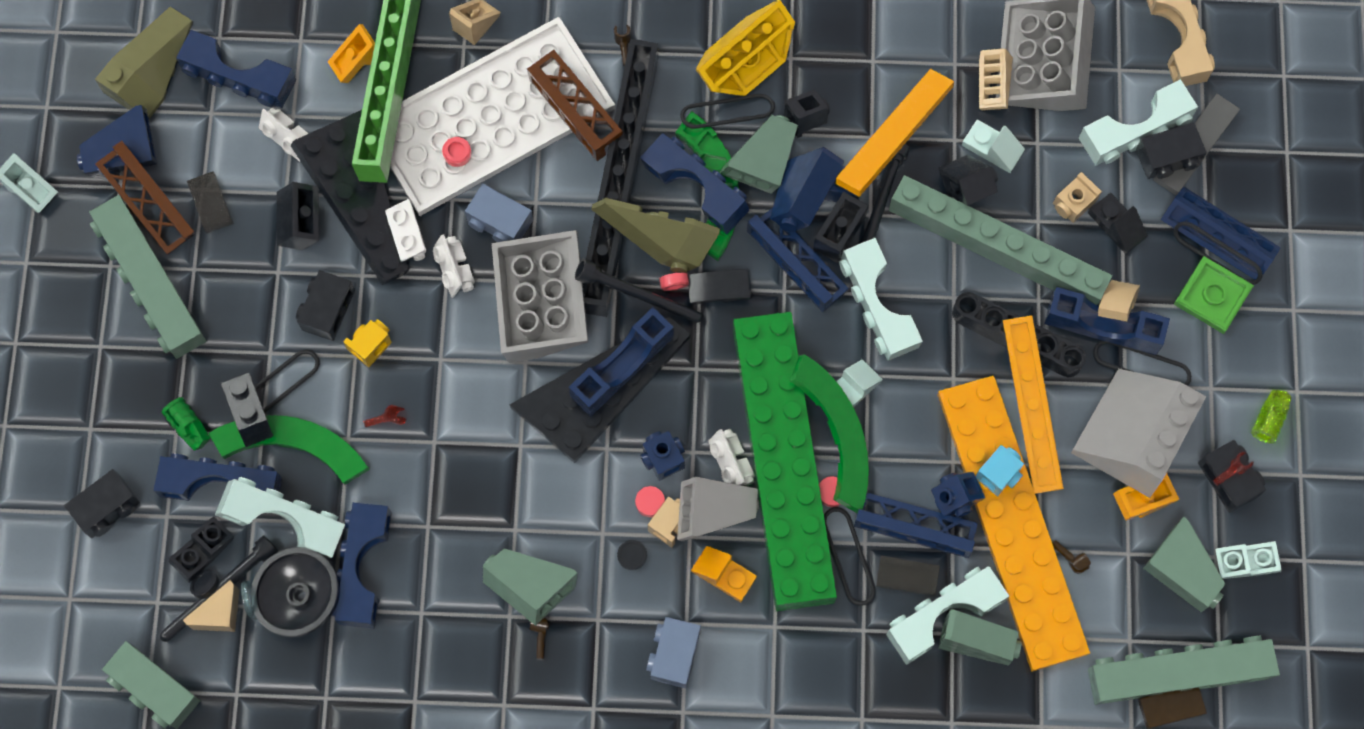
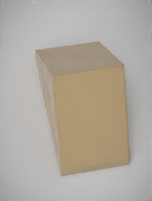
M471 0L451 8L449 15L453 31L475 45L498 19L501 12L484 0Z
M229 580L183 621L193 630L235 632L240 590Z

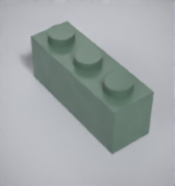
M127 641L124 642L102 668L109 675L106 681L118 691L125 688L132 694L128 699L141 710L146 706L152 710L154 714L151 718L165 729L168 725L178 729L201 701Z

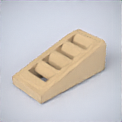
M1006 49L980 51L979 109L981 111L1008 108L1013 57ZM1000 72V75H991V73ZM1000 83V86L990 87V84ZM1000 94V98L988 99L989 95Z

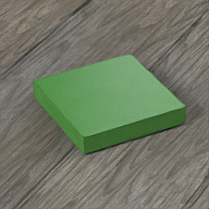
M1203 256L1174 305L1224 334L1254 285Z

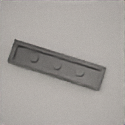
M1219 94L1214 96L1195 122L1207 151L1205 157L1240 110V108ZM1184 168L1176 170L1169 177L1163 179L1155 177L1153 181L1177 196L1197 168L1190 171H1184Z

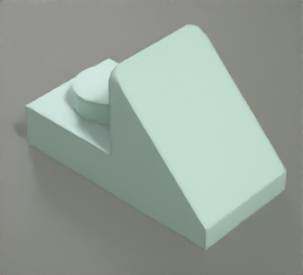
M978 119L962 143L963 147L1011 173L1025 150L1006 126H1003L999 132Z
M14 153L0 167V182L8 191L15 193L37 213H40L58 193L57 190Z
M860 360L846 368L837 383L847 395L852 406L855 407L883 379L867 363Z

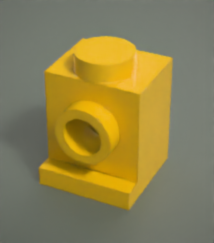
M378 319L375 322L370 320L366 325H361L355 331L352 341L348 338L343 341L347 350L368 368L392 343L388 334L390 330Z

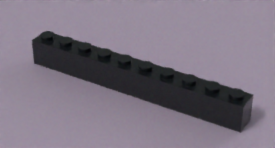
M630 39L614 122L622 130L623 135L609 144L598 201L609 198L630 203L659 58L658 43ZM596 213L586 259L595 262L601 272L615 277L623 234ZM590 282L588 284L583 283L585 313L607 317L613 289L597 282L593 284Z

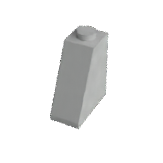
M693 477L682 481L677 540L685 541L756 518V513L759 509L758 489L700 477Z

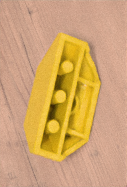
M781 0L770 3L746 16L707 49L696 71L711 92L746 96L786 61L791 34L795 25L794 19Z

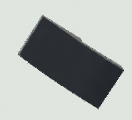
M748 269L688 275L690 303L693 305L715 301L726 303L752 299L750 271Z
M213 516L191 534V540L169 558V563L190 583L197 574L215 560L234 539V536Z

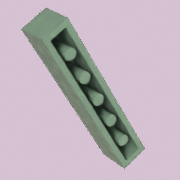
M120 195L89 211L94 220L89 223L98 238L103 236L107 244L103 248L111 261L117 259L121 267L116 270L125 284L130 282L134 288L130 294L137 306L144 305L148 313L143 316L151 330L158 329L161 337L157 338V341L165 353L171 352L178 359L206 343L207 341Z
M1261 635L1243 638L1244 643L1233 645L1232 640H1224L1213 643L1214 647L1203 649L1202 644L1184 647L1185 652L1173 653V649L1170 648L1155 651V656L1144 658L1143 653L1126 655L1125 661L1114 662L1113 657L1095 660L1096 665L1088 669L1094 704L1139 699L1165 692L1192 690L1193 688L1207 689L1273 679L1280 675L1272 639L1262 640Z

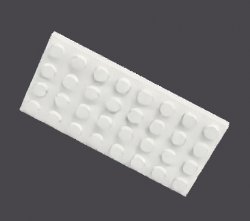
M560 17L553 19L402 101L390 168L419 216L572 133L530 82L527 72L528 67L553 49L607 113L615 109L614 102ZM553 60L543 67L542 70L546 75L558 76L560 67ZM561 83L560 92L566 96H575L576 86L570 83ZM578 103L577 112L580 116H593L594 108L591 104ZM452 137L464 138L471 147L472 155L469 162L460 167L449 165L443 156V145Z

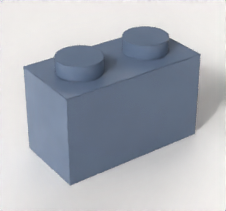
M485 184L481 185L465 210L468 225L478 232L486 231L490 233L496 242L522 239L533 222L532 210Z
M665 617L663 625H657L654 641L659 642L656 654L650 653L646 669L651 671V680L686 689L701 625Z

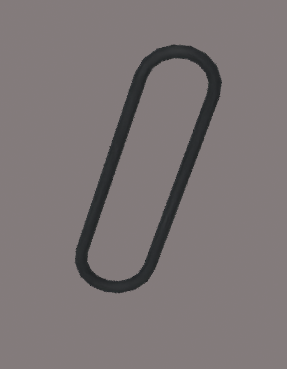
M765 94L746 95L690 104L682 109L680 117L685 126L699 129L769 117L775 110V103L772 98ZM754 98H764L771 105L770 111L765 114L697 125L688 123L684 115L691 108Z
M1180 222L1175 226L1174 236L1176 240L1201 257H1207L1236 274L1181 239L1178 235V229L1182 226L1194 229L1253 266L1258 272V278L1253 281L1246 280L1247 282L1254 285L1261 281L1263 277L1262 270L1255 262L1190 222Z
M1103 340L1099 341L1094 347L1093 354L1095 360L1105 367L1118 370V368L1128 370L1104 362L1099 358V347L1102 344L1108 343L1181 367L1187 373V380L1184 384L1188 386L1191 382L1192 375L1190 369L1180 362Z
M301 350L255 385L257 390L302 354H309L315 360L314 368L264 408L265 413L315 374L320 365L317 354L310 350Z
M831 508L824 514L827 539L846 596L855 605H867L874 599L875 586L851 517L842 508ZM833 512L844 514L850 527L871 589V594L865 601H857L850 594L827 527V517Z

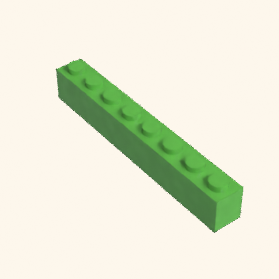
M383 0L352 160V166L359 181L383 183L388 181L421 0Z

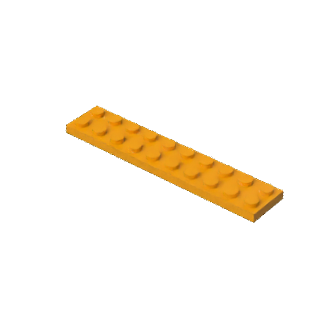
M994 375L938 391L937 395L964 473L974 472L976 476L979 469L1000 445L1006 449L1010 447L1021 456V461L1024 463ZM1024 464L1019 471L1023 474L1022 478L1012 489L1007 485L998 497L978 481L985 499L975 504L1001 584L1009 594L1007 601L1031 672L1087 656L1090 654Z

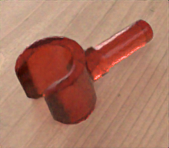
M389 405L385 409L384 414L364 420L365 427H370L388 421L402 425L407 419L397 416V414L405 409L396 405Z
M1246 452L1239 453L1231 461V466L1213 480L1216 486L1236 473L1243 474L1252 467L1253 461L1247 466L1240 463L1239 459Z

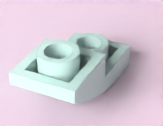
M1276 541L1215 549L1222 579L1281 572Z

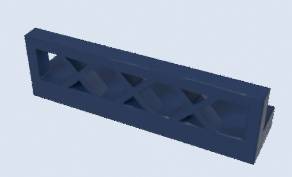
M1184 186L1161 218L1163 222L1173 228L1180 222H1190L1255 262L1261 268L1262 274L1265 273L1281 249L1273 242ZM1182 226L1178 229L1179 232L1254 280L1258 278V272L1253 266L1188 226Z
M773 207L760 218L757 215L752 217L747 223V232L822 313L848 292L849 288L795 231H785L787 235H783V229L780 227L779 235H776L769 229L765 223L770 220ZM782 241H794L799 246L798 255H794ZM801 261L814 262L818 267L817 275H812ZM820 281L832 282L839 290L831 295Z
M866 493L863 509L858 510L854 527L969 558L973 551L978 523L950 515L943 516L940 512ZM870 501L879 504L884 514L879 515L864 511L866 502ZM886 506L892 507L894 509L888 511ZM899 510L908 512L913 522L908 523L893 519L891 515ZM915 514L921 515L922 517L917 519ZM928 518L935 519L942 530L937 531L922 527L920 522ZM943 522L950 523L951 525L946 527ZM956 526L970 529L967 539L951 535L949 530Z

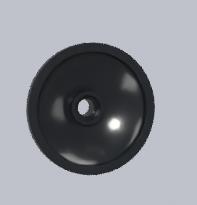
M288 548L272 555L262 564L253 579L250 595L253 612L266 629L280 636L299 637L314 632L330 618L338 602L339 580L334 567L320 553L307 548ZM305 592V598L302 601H298L299 594Z

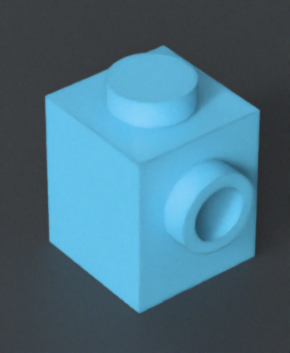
M1000 445L979 469L976 478L998 497L1007 485L1012 489L1022 478L1023 474L1019 471L1024 463L1021 461V456L1010 447L1006 449Z

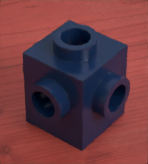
M658 431L645 439L646 442L642 444L644 453L640 454V457L647 470L653 469L658 481L685 469V460L681 455L685 451L678 437L672 438L669 431L663 434L661 431Z
M974 472L948 474L939 480L940 485L931 489L935 498V504L943 516L953 514L957 518L965 516L973 511L971 506L985 499Z

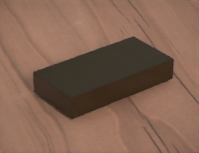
M1199 688L1165 692L1138 699L1147 729L1207 714Z

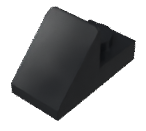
M1109 193L1088 211V214L1125 254L1148 237L1137 209L1132 206L1127 210L1112 193Z

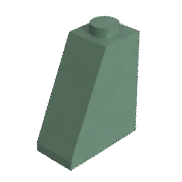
M781 115L770 116L721 168L720 174L772 194L781 185L798 125Z
M1182 517L1143 569L1200 612H1203L1208 607L1214 609L1224 596L1220 591L1224 587L1225 582L1190 522L1185 517Z
M505 548L497 555H491L483 565V583L535 626L576 588L577 572L574 569Z
M951 609L943 622L938 649L1009 666L1013 658L1018 659L1022 641L1017 640L1018 631Z

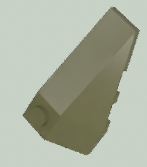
M169 7L112 57L95 78L102 92L129 110L135 106L142 105L147 109L150 119L165 100L168 83L176 70V57L191 30L193 21L172 7Z
M609 198L592 204L591 208L592 211L657 262L670 267V270L675 273H687V271L699 267L720 231L719 228L696 219L686 217L684 222L668 219L669 213L663 211L643 213L641 206Z

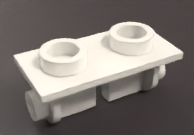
M271 108L268 112L263 109L259 129L262 130L265 136L279 144L286 153L292 155L300 162L291 148L293 140L309 133L299 125L290 130L289 128L294 125V121L280 109L275 110Z
M407 199L385 210L401 262L414 257L415 261L424 259L426 248L411 200Z
M444 234L441 235L433 247V256L435 261L440 264L443 273V284L449 290L451 298H454L461 288L463 292L473 290L475 280L469 264L458 266L459 262L466 260L460 240H457L455 236L445 239Z
M722 429L718 430L708 442L711 454L716 458L721 469L723 481L736 485L743 484V486L753 484L755 482L753 479L755 474L747 457L739 460L736 458V456L744 453L737 434L733 433L731 429L722 431Z

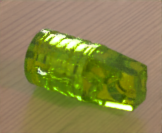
M1271 391L1261 407L1254 427L1251 430L1253 437L1265 443H1276L1286 420L1292 398L1287 391Z

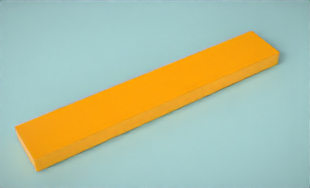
M930 69L836 177V184L860 197L951 91L954 81Z
M1031 315L1003 320L1032 487L1035 494L1062 490L1064 488L1033 317Z

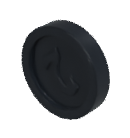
M628 540L620 545L617 558L620 565L625 569L637 570L645 564L647 551L641 542Z
M211 570L202 571L192 580L190 591L196 598H206L218 587L219 578Z

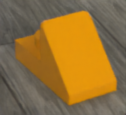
M359 24L328 60V64L341 83H349L364 65H371L375 42L363 24Z
M1167 473L1150 498L1130 486L1113 493L1125 521L1138 516L1143 518L1179 500Z
M709 546L705 547L691 569L692 573L740 603L757 579V575L732 561V555Z

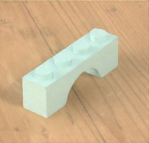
M1181 79L1156 91L1151 101L1152 115L1142 123L1134 125L1122 124L1107 115L1083 127L1079 140L1095 166L1103 162L1106 164L1112 163L1121 156V153L1127 150L1130 152L1136 151L1141 138L1167 131L1175 126L1181 127L1193 121V115L1198 106Z
M876 238L844 250L841 257L842 261H839L841 271L845 277H850L853 287H851L852 295L857 303L861 302L865 310L863 318L869 329L873 328L877 338L874 341L880 355L885 354L887 361L918 349L923 341L911 315H899L887 310L880 303L876 295V279L887 265Z
M239 477L238 480L228 481L215 513L216 516L245 526L263 513L280 515L293 526L297 535L298 547L316 551L326 559L333 557L345 524L337 521L338 516L326 511H321V514L311 511V505L299 500H294L293 503L282 499L284 494L269 488L266 489V492L255 488V482L243 477Z
M989 566L982 571L979 567H976L964 576L966 581L956 586L954 582L939 592L941 597L931 602L928 598L914 608L916 613L908 618L903 614L889 624L891 629H889L886 635L906 665L932 649L934 646V622L945 611L966 609L982 617L1008 599L1009 594Z

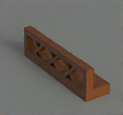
M553 49L527 68L529 80L593 158L599 161L606 156L605 147L623 135V132ZM553 60L560 67L558 76L546 75L542 68ZM561 83L574 84L576 86V95H563L560 92ZM578 103L591 104L594 108L593 116H580L577 112ZM595 124L608 125L612 132L600 140L594 133Z
M122 140L113 146V151L95 163L167 255L195 235L189 224ZM118 156L125 164L123 176L110 174L104 165ZM128 169L134 177H127ZM115 179L123 180L122 188ZM126 181L139 182L143 187L141 199L128 197L125 193ZM146 192L152 200L145 199ZM133 202L141 203L140 210L136 207V205ZM144 203L154 204L160 208L159 221L147 220L143 216ZM164 215L171 223L163 222ZM151 224H152V225H159V227H158V233H157V232L155 231V229L151 226ZM162 226L175 227L181 237L167 246L161 238Z

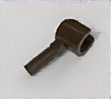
M626 25L627 33L623 35L617 33V26L614 28V39L620 45L623 66L626 63L628 43L631 39L630 27Z
M1057 540L1052 543L1053 547L1068 561L1074 573L1080 574L1090 568L1091 562L1085 553L1082 552L1075 557Z
M543 618L536 626L532 622L530 624V630L538 633L536 655L538 659H544V641L549 628V621L546 618Z

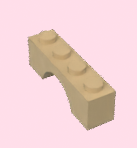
M1147 0L1151 14L1170 20L1178 28L1181 35V46L1172 53L1167 63L1173 83L1180 79L1185 86L1207 82L1215 68L1213 56L1207 52L1205 46L1206 35L1204 30L1199 27L1196 6L1192 5L1191 0Z

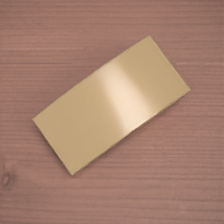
M1111 280L1099 305L1098 316L1127 322L1130 311L1134 308L1140 285Z

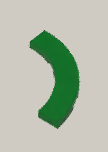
M692 111L686 118V121L693 125L706 123ZM682 123L675 132V136L706 163L704 167L710 172L716 170L720 173L721 168L731 159L728 150L725 149L723 143L711 127L692 129ZM723 176L727 181L725 184L731 189L734 187L739 188L738 181ZM707 219L706 224L716 227ZM735 227L727 235L721 230L719 231V235L707 253L709 256L719 262L732 239Z
M803 354L797 360L790 382L806 393L816 406L819 405L827 416L829 420L827 423L835 445L838 444L840 455L838 479L833 500L858 513L859 509H863L866 499L869 473L868 452L860 421L850 400L835 379L817 362Z
M266 415L274 437L245 447L235 421L208 433L224 459L244 450L263 445H278L305 451L315 456L331 468L344 485L369 471L368 466L360 455L338 435L318 424L295 417Z

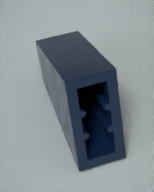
M142 105L133 107L80 144V154H77V163L80 171L84 170V173L90 177L103 175L95 163L113 151V146L121 140L143 167L157 165L147 109ZM117 156L104 166L109 173L124 171L125 164Z
M825 147L788 160L770 219L779 224L783 230L789 232L810 226L840 172L844 160Z

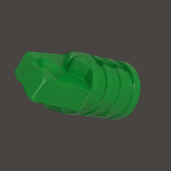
M183 397L171 401L163 408L161 412L163 416L166 417L172 428L176 430L178 436L194 451L205 446L210 437L203 427L201 420L191 410V407Z

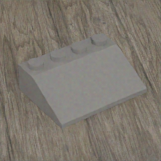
M1090 0L1005 1L1000 49H1006L1013 57L1008 106L1053 111L1086 109L1095 6Z
M577 230L492 243L501 354L510 363L537 359L587 343L588 333L583 283L575 280V272L580 263Z
M1118 368L1071 453L1150 498L1166 475L1206 396L1178 381Z

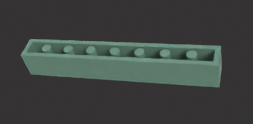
M905 175L891 199L890 212L1053 291L1056 287L1081 293L1090 302L1098 305L1113 276Z

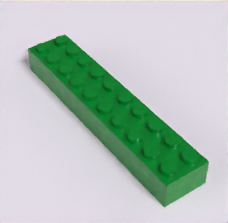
M784 312L734 319L733 334L758 489L775 612L834 604L837 595L805 394L799 387L790 382L799 358L792 313Z

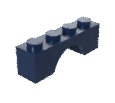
M190 30L176 57L183 73L193 78H197V76L203 77L210 84L219 88L222 86L231 88L234 93L241 97L249 95L257 98L258 102L267 107L274 105L283 108L296 82L292 68L268 59L258 66L247 70L230 68L221 61L222 51L216 39Z
M662 133L640 157L644 167L664 184L678 179H689L702 185L705 189V199L702 205L703 213L711 223L727 235L749 212L746 202L747 196L739 188L734 187L731 189L726 185V179L718 171L713 170L710 172L705 168L706 163L697 154L689 155L684 150L685 146L676 137L673 136L670 139Z
M1059 287L1055 288L1050 299L1044 324L1157 355L1163 347L1170 318L1145 311L1130 313L1127 322L1098 316L1099 306L1090 302L1084 294Z
M652 307L632 326L627 337L609 357L600 364L589 367L568 387L570 397L591 417L674 338V327Z
M173 453L170 457L160 456L153 491L159 497L189 501L193 494L206 484L213 482L228 483V481L238 480L239 477H243L255 482V488L265 492L267 488L280 492L282 478L275 471V468L270 466L258 465L257 469L246 468V464L229 461L228 465L217 464V461L211 458L201 457L199 461L188 460V457L185 455Z
M353 502L351 511L346 512L345 528L348 529L347 540H342L340 556L344 558L343 568L337 571L340 587L339 598L332 613V616H335V621L339 625L375 629L379 599L362 585L360 565L363 557L371 548L388 541L392 515L388 506Z

